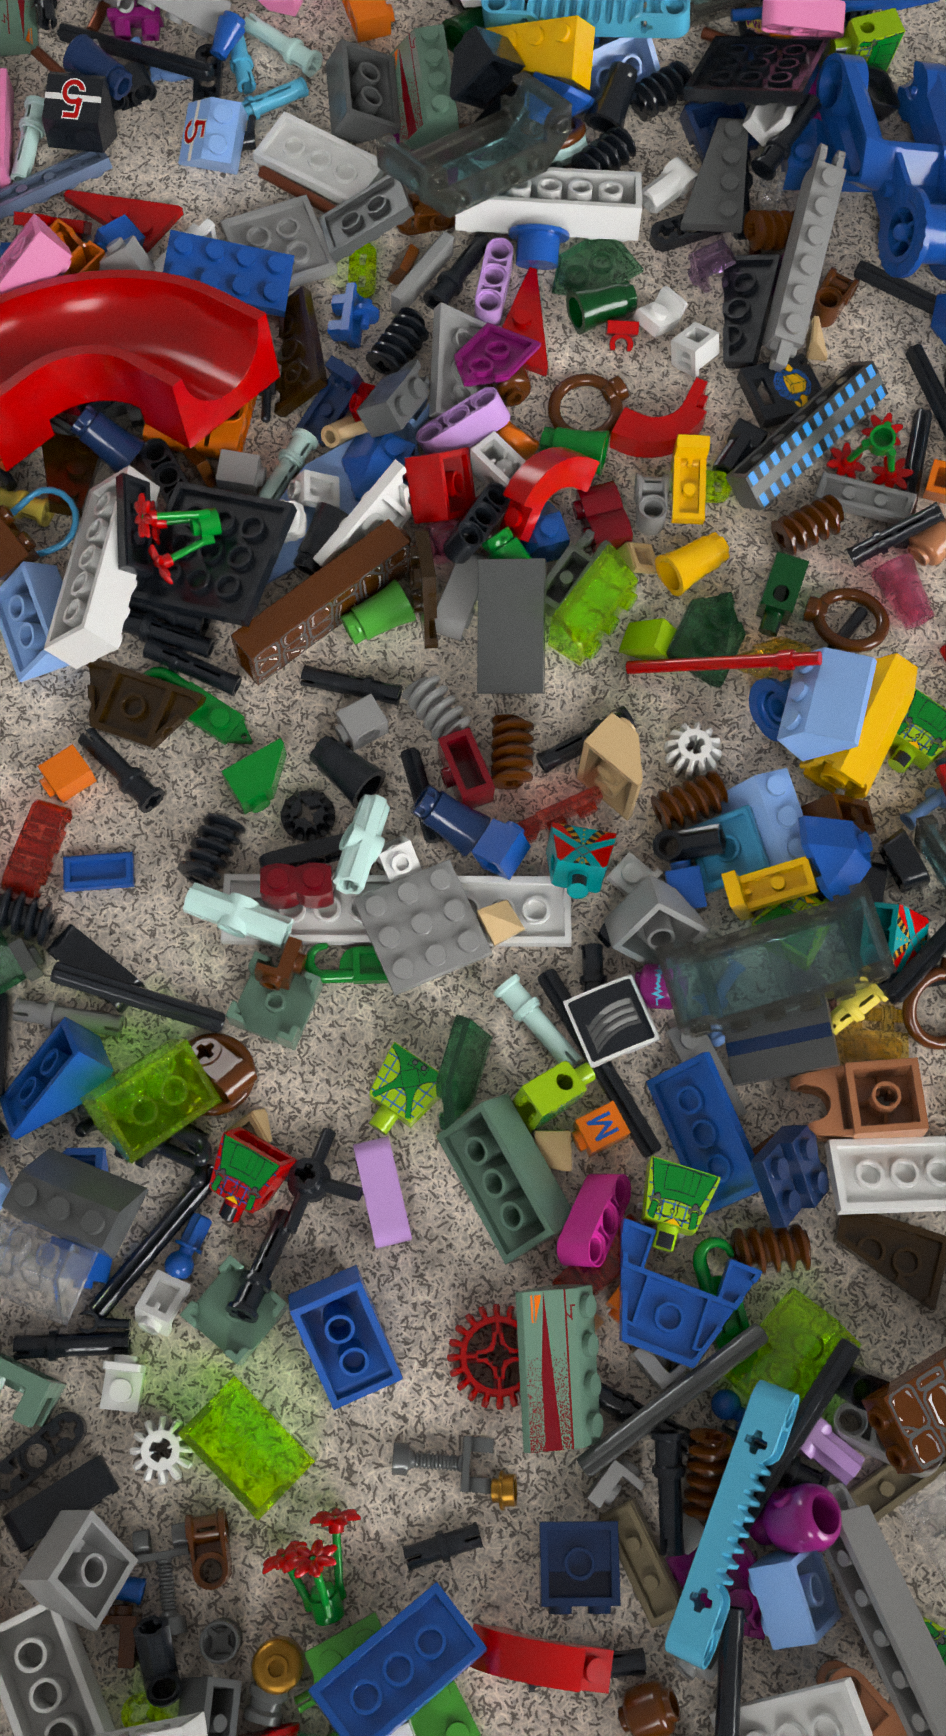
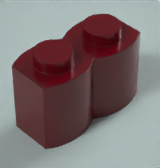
M614 481L590 486L588 492L576 491V501L572 502L573 514L576 520H582L584 528L581 529L582 535L587 529L595 532L593 541L588 546L591 547L593 554L604 540L612 544L608 552L618 550L626 542H632V528Z
M275 863L260 868V894L264 905L273 909H289L300 904L307 908L319 909L334 904L332 867L323 863H306L295 868L288 864Z

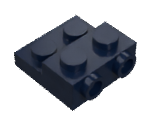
M690 101L684 106L679 120L689 145H695L700 160L703 163L718 119H745L748 111L744 102L726 105L723 102L711 101L707 104H696L694 101ZM748 132L747 151L757 149L760 143Z
M808 1124L782 1126L750 1162L773 1228H786L802 1208H815L830 1190L827 1176L828 1170L820 1162L817 1138L809 1129Z
M539 1521V1589L541 1607H548V1614L564 1615L572 1614V1607L587 1606L588 1614H610L611 1606H621L618 1521Z

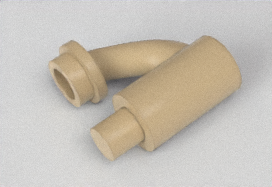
M349 415L324 426L321 431V438L326 446L334 448L355 436L367 433L368 430L362 420L355 422L353 416Z

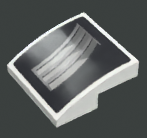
M632 974L563 1001L592 1068L624 1054L633 1053L661 1040Z

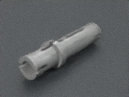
M17 998L13 1011L17 1012L13 1014L14 1021L20 1020L44 1024V1028L53 1029L54 1026L57 1027L64 1017H67L94 1033L115 1036L117 1038L121 1036L123 1028L121 1022H124V1015L121 1014L115 1015L61 1006L58 1004V1001L52 1000L48 1003Z

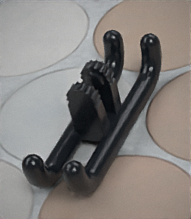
M95 1094L92 1099L77 1106V1111L80 1115L85 1116L95 1109L104 1108L136 1121L132 1126H129L110 1117L92 1116L84 1119L76 1126L75 1133L78 1137L83 1138L96 1130L106 1131L121 1138L115 1148L114 1155L116 1157L125 1159L136 1147L140 1146L141 1148L135 1157L136 1166L145 1168L158 1154L193 1170L194 1174L190 1178L192 1187L200 1188L205 1184L209 1175L206 1164L211 1157L212 1149L210 1142L202 1134L108 1094ZM166 1135L193 1146L197 1152L193 1154L166 1142Z

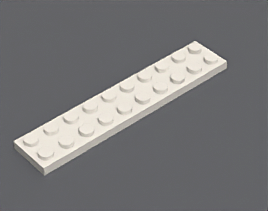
M224 874L223 893L230 895L234 892L245 895L258 902L261 907L293 918L294 922L290 937L302 940L303 945L327 943L328 945L372 946L353 903V898L390 884L387 875H368L364 890L358 895L344 894L338 891L334 884V904L319 909L307 908L300 904L289 909H273L265 906L260 894V874ZM457 876L476 918L478 910L507 899L524 926L525 930L496 946L571 947V897L567 893V888L551 884L550 876H512L510 880L501 876ZM480 924L489 946H494ZM221 930L222 944L271 945L246 936V938L236 937Z

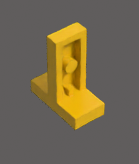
M677 435L671 459V473H673L671 523L704 524L706 464L710 449V436Z
M806 856L738 876L735 870L721 874L730 907L740 921L754 918L753 911L818 892L812 868Z

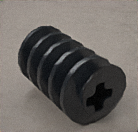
M676 60L668 66L662 67L659 71L653 72L649 77H645L640 82L635 83L636 87L630 101L634 112L645 122L648 115L651 118L656 117L659 111L665 112L668 106H675L677 100L684 101V87L692 76L691 71L685 64Z
M613 126L607 132L601 134L598 139L593 140L590 145L585 146L581 152L574 154L571 159V167L575 169L619 171L621 165L625 166L629 163L630 157L636 156L635 142L626 129L621 126Z
M403 307L400 309L398 315L395 316L391 324L385 329V333L379 337L378 342L374 344L371 351L366 355V361L375 371L385 375L396 373L409 360H413L416 356V351L422 348V342H426L429 338V332L425 327V321L422 316L413 308Z
M208 813L203 818L205 825H201L197 829L199 837H194L191 840L190 845L192 849H187L184 853L186 861L179 862L177 868L192 884L196 882L215 889L208 882L209 879L220 881L221 875L215 871V868H227L228 864L221 856L233 857L234 852L227 845L228 843L239 845L240 840L234 835V832L245 834L246 829L242 824L229 817Z
M9 886L3 894L0 893V930L5 931L11 925L12 935L18 936L24 931L25 940L32 941L37 936L38 945L44 946L49 940L58 917V913H52L53 903L49 901L43 909H40V898L36 896L30 904H27L26 892L24 891L14 899L12 898L13 887Z

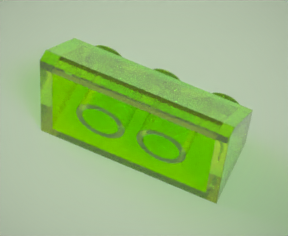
M608 544L551 618L548 645L579 666H581L586 658L592 660L602 645L599 642L605 633L610 636L620 622L618 618L623 609L627 612L630 611L638 598V595L635 593L638 579L612 545Z
M187 1039L167 1040L80 1098L98 1130L129 1163L135 1162L222 1101Z
M791 1287L760 1324L769 1338L768 1343L733 1368L724 1377L748 1401L759 1380H765L799 1394L800 1404L840 1339H847L858 1346V1348L862 1344L836 1318L801 1292Z
M234 1376L177 1433L258 1521L318 1461L238 1376Z

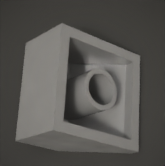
M650 874L604 919L611 947L644 965L648 963L674 965L710 931L709 925L676 888Z
M61 1510L17 1580L41 1605L91 1631H97L138 1559L92 1510Z

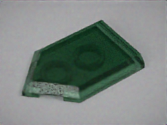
M585 239L559 254V263L556 268L552 293L567 296V293L573 290L590 289L615 282L622 283L642 273L644 268L621 241L615 239Z
M732 592L721 593L718 596L708 598H696L690 601L666 651L669 659L737 655L746 633L742 622L738 621L733 605H735ZM730 669L689 672L710 686L720 688Z
M456 1015L435 1083L436 1095L442 1098L443 1113L439 1114V1125L442 1130H446L473 1104L493 1038L473 1020L462 1015Z

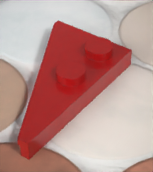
M67 190L63 194L67 203L103 226L125 214L145 236L142 248L146 253L184 215L183 208L179 205L75 190Z
M529 267L502 328L541 343V347L523 366L525 370L546 377L548 361L537 269Z

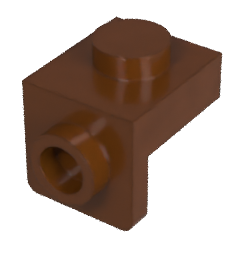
M288 937L277 968L259 962L256 963L254 969L255 979L260 981V985L275 991L280 990V988L290 990L295 973L301 975L307 959V954L303 953L302 940Z
M129 1604L112 1605L101 1623L120 1625L117 1668H135L140 1664L133 1628L143 1619V1612H133V1605Z

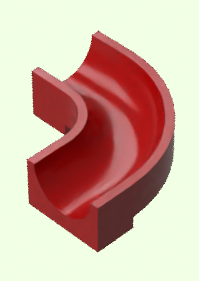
M99 270L63 275L38 281L0 295V468L7 472L52 438L55 434L49 421L51 418L69 408L96 401H118L141 408L145 424L191 449L280 377L267 314L203 282L180 275L146 270Z

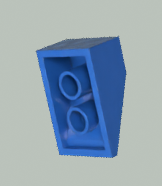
M812 118L791 147L790 157L786 161L781 162L782 190H800L803 178L812 167L816 150L821 143L828 146L825 162L832 163V152L821 120ZM844 181L841 192H871V190L862 189Z
M67 1017L61 1020L7 1088L5 1094L0 1097V1104L10 1137L16 1140L92 1099L99 1089L104 1088L108 1084L114 1069L99 1035Z
M357 1264L288 1294L290 1314L333 1410L403 1379Z

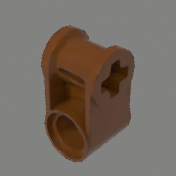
M434 189L427 192L408 194L415 215L408 218L405 223L397 225V229L402 234L410 236L452 228L455 225L456 216L448 192L444 189ZM411 219L414 221L413 227H411Z
M832 267L816 293L810 320L814 316H819L821 328L832 326L844 307L853 298L860 280L857 278L851 280L837 273V268Z
M213 1038L201 1039L194 1043L190 1049V1059L198 1068V1076L201 1081L213 1089L228 1104H231L258 1079L254 1070L246 1061L239 1056H235Z
M225 1507L218 1508L217 1513L199 1517H194L192 1514L185 1515V1533L191 1556L194 1581L205 1590L223 1587L232 1575L229 1547L230 1532ZM215 1526L214 1530L200 1532V1529ZM212 1558L218 1560L223 1568L220 1579L214 1583L208 1581L203 1573L205 1563Z

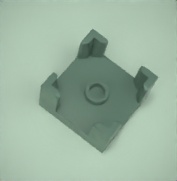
M255 951L248 965L250 977L238 1003L234 1000L231 1002L226 1017L232 1026L296 1050L323 988L321 977L304 971V977L295 973L290 990L280 988L278 991L267 989L260 985V981L255 979L254 969L256 963L259 962L275 968L278 966L273 964L271 957Z
M229 1255L218 1268L221 1273L197 1302L192 1300L181 1312L180 1316L223 1350V1353L233 1362L242 1366L289 1309V1304L270 1290L269 1294L264 1295L257 1310L259 1317L256 1323H248L230 1315L225 1308L228 1302L234 1300L241 1285L239 1278L247 1269Z
M0 1352V1392L3 1386L6 1385L23 1393L13 1414V1420L27 1427H33L34 1424L44 1427L67 1384Z

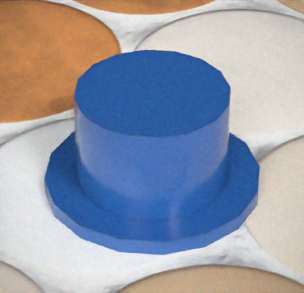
M521 224L513 226L508 230L509 237L517 241L516 265L524 269H529V267L537 270L556 269L559 263L560 243L568 241L570 236L569 232L561 227L545 224Z
M766 677L756 681L750 689L749 708L752 718L762 733L770 740L779 742L777 741V736L792 677L783 681Z

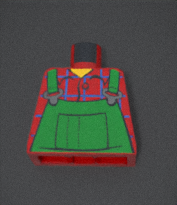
M240 1126L224 1132L209 1184L211 1191L225 1198L219 1215L227 1221L237 1223L244 1210L254 1213L266 1207L288 1176L290 1168L297 1159Z

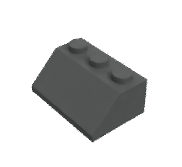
M340 39L326 62L331 134L357 144L397 134L401 127L394 57Z
M49 1148L19 1172L2 1207L19 1220L111 1259H115L149 1190L139 1184Z

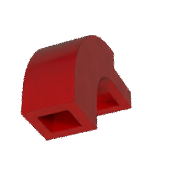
M696 377L680 408L666 416H646L624 407L611 432L609 448L626 455L641 458H656L673 454L678 434L698 435L703 428L707 411L704 409L709 400V396L705 395L708 382Z
M552 447L533 455L515 472L503 493V496L511 500L499 529L502 530L508 526L514 537L517 536L518 539L529 542L547 500L555 492L566 487H573L588 492L600 461L565 447Z
M473 1624V1630L487 1647V1652L469 1667L501 1678L536 1686L572 1692H581L582 1690L609 1694L614 1650L606 1647L540 1638L506 1627Z

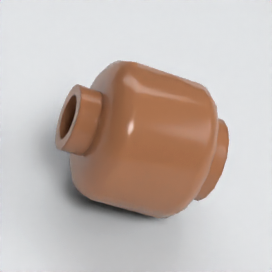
M946 519L909 538L908 552L922 566L927 564L937 566L946 558Z

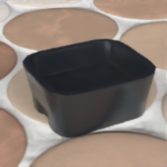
M867 65L869 72L868 93L877 121L881 122L898 110L900 101L890 76L880 68Z
M903 828L879 844V854L887 865L901 893L928 886L930 883L929 873Z

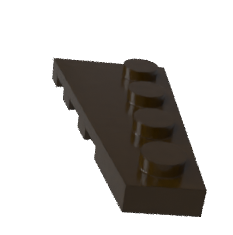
M301 286L288 297L285 318H279L278 337L283 340V344L277 354V363L281 365V377L277 379L276 391L280 393V400L275 403L274 414L279 417L288 416L328 385L311 291L304 286Z

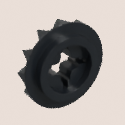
M311 788L300 792L296 790L290 798L285 799L282 811H280L283 828L291 837L299 841L310 842L321 839L329 833L335 822L333 803L326 797L324 792L320 793ZM303 803L310 811L317 810L313 813L314 825L305 817L298 818L302 815Z

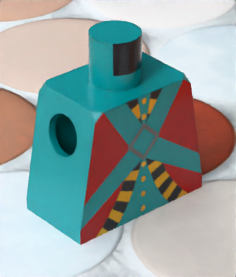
M552 822L546 846L551 884L567 888L568 895L574 899H582L587 896L588 892H600L617 833Z
M869 902L861 969L901 972L929 941L928 918L901 904Z

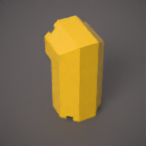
M898 653L876 658L877 664L858 747L800 762V768H805L803 771L804 777L820 788L831 793H835L836 789L839 788L845 790L844 796L856 799L867 796L914 698L918 667Z

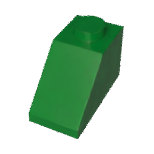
M281 738L221 771L227 787L244 814L251 811L253 813L263 811L270 805V800L275 798L287 756L285 745Z

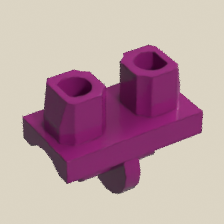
M134 0L133 10L127 14L120 12L117 8H107V18L115 37L130 41L132 39L131 28H142L143 41H159L160 27H164V18L161 14V8L158 6L152 11L138 4V0Z

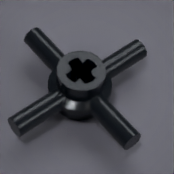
M329 1128L322 1129L311 1158L297 1160L290 1168L289 1174L284 1180L287 1182L289 1191L294 1196L282 1230L287 1233L296 1234L308 1202H318L327 1193L357 1202L361 1199L362 1187L331 1179V1173L324 1164L336 1132Z

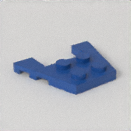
M623 1218L620 1226L619 1341L688 1368H694L721 1332L723 1325L733 1311L737 1310L752 1285L756 1284L761 1277L762 1271L733 1259H727L716 1296L645 1269L657 1230Z

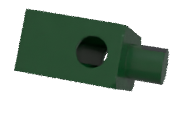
M777 551L755 615L762 618L758 629L761 634L776 637L780 625H787L793 613L809 561Z

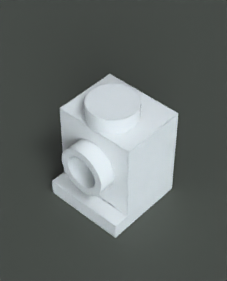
M697 322L692 323L671 340V364L678 370L695 378L699 375V369L719 354V332Z

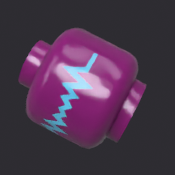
M648 963L643 966L641 972L636 971L635 973L636 984L647 1008L671 1010L677 1006L679 998L685 999L686 977H680L679 970L675 965Z

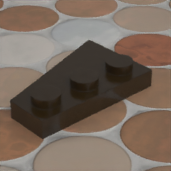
M54 433L55 435L41 445L46 487L64 490L74 500L79 511V518H81L89 490L93 487L101 458L83 444L78 437ZM47 494L49 512L72 516L68 503L62 497L55 494Z
M876 1213L839 1215L833 1237L834 1242L929 1310L936 1309L946 1265L945 1235Z

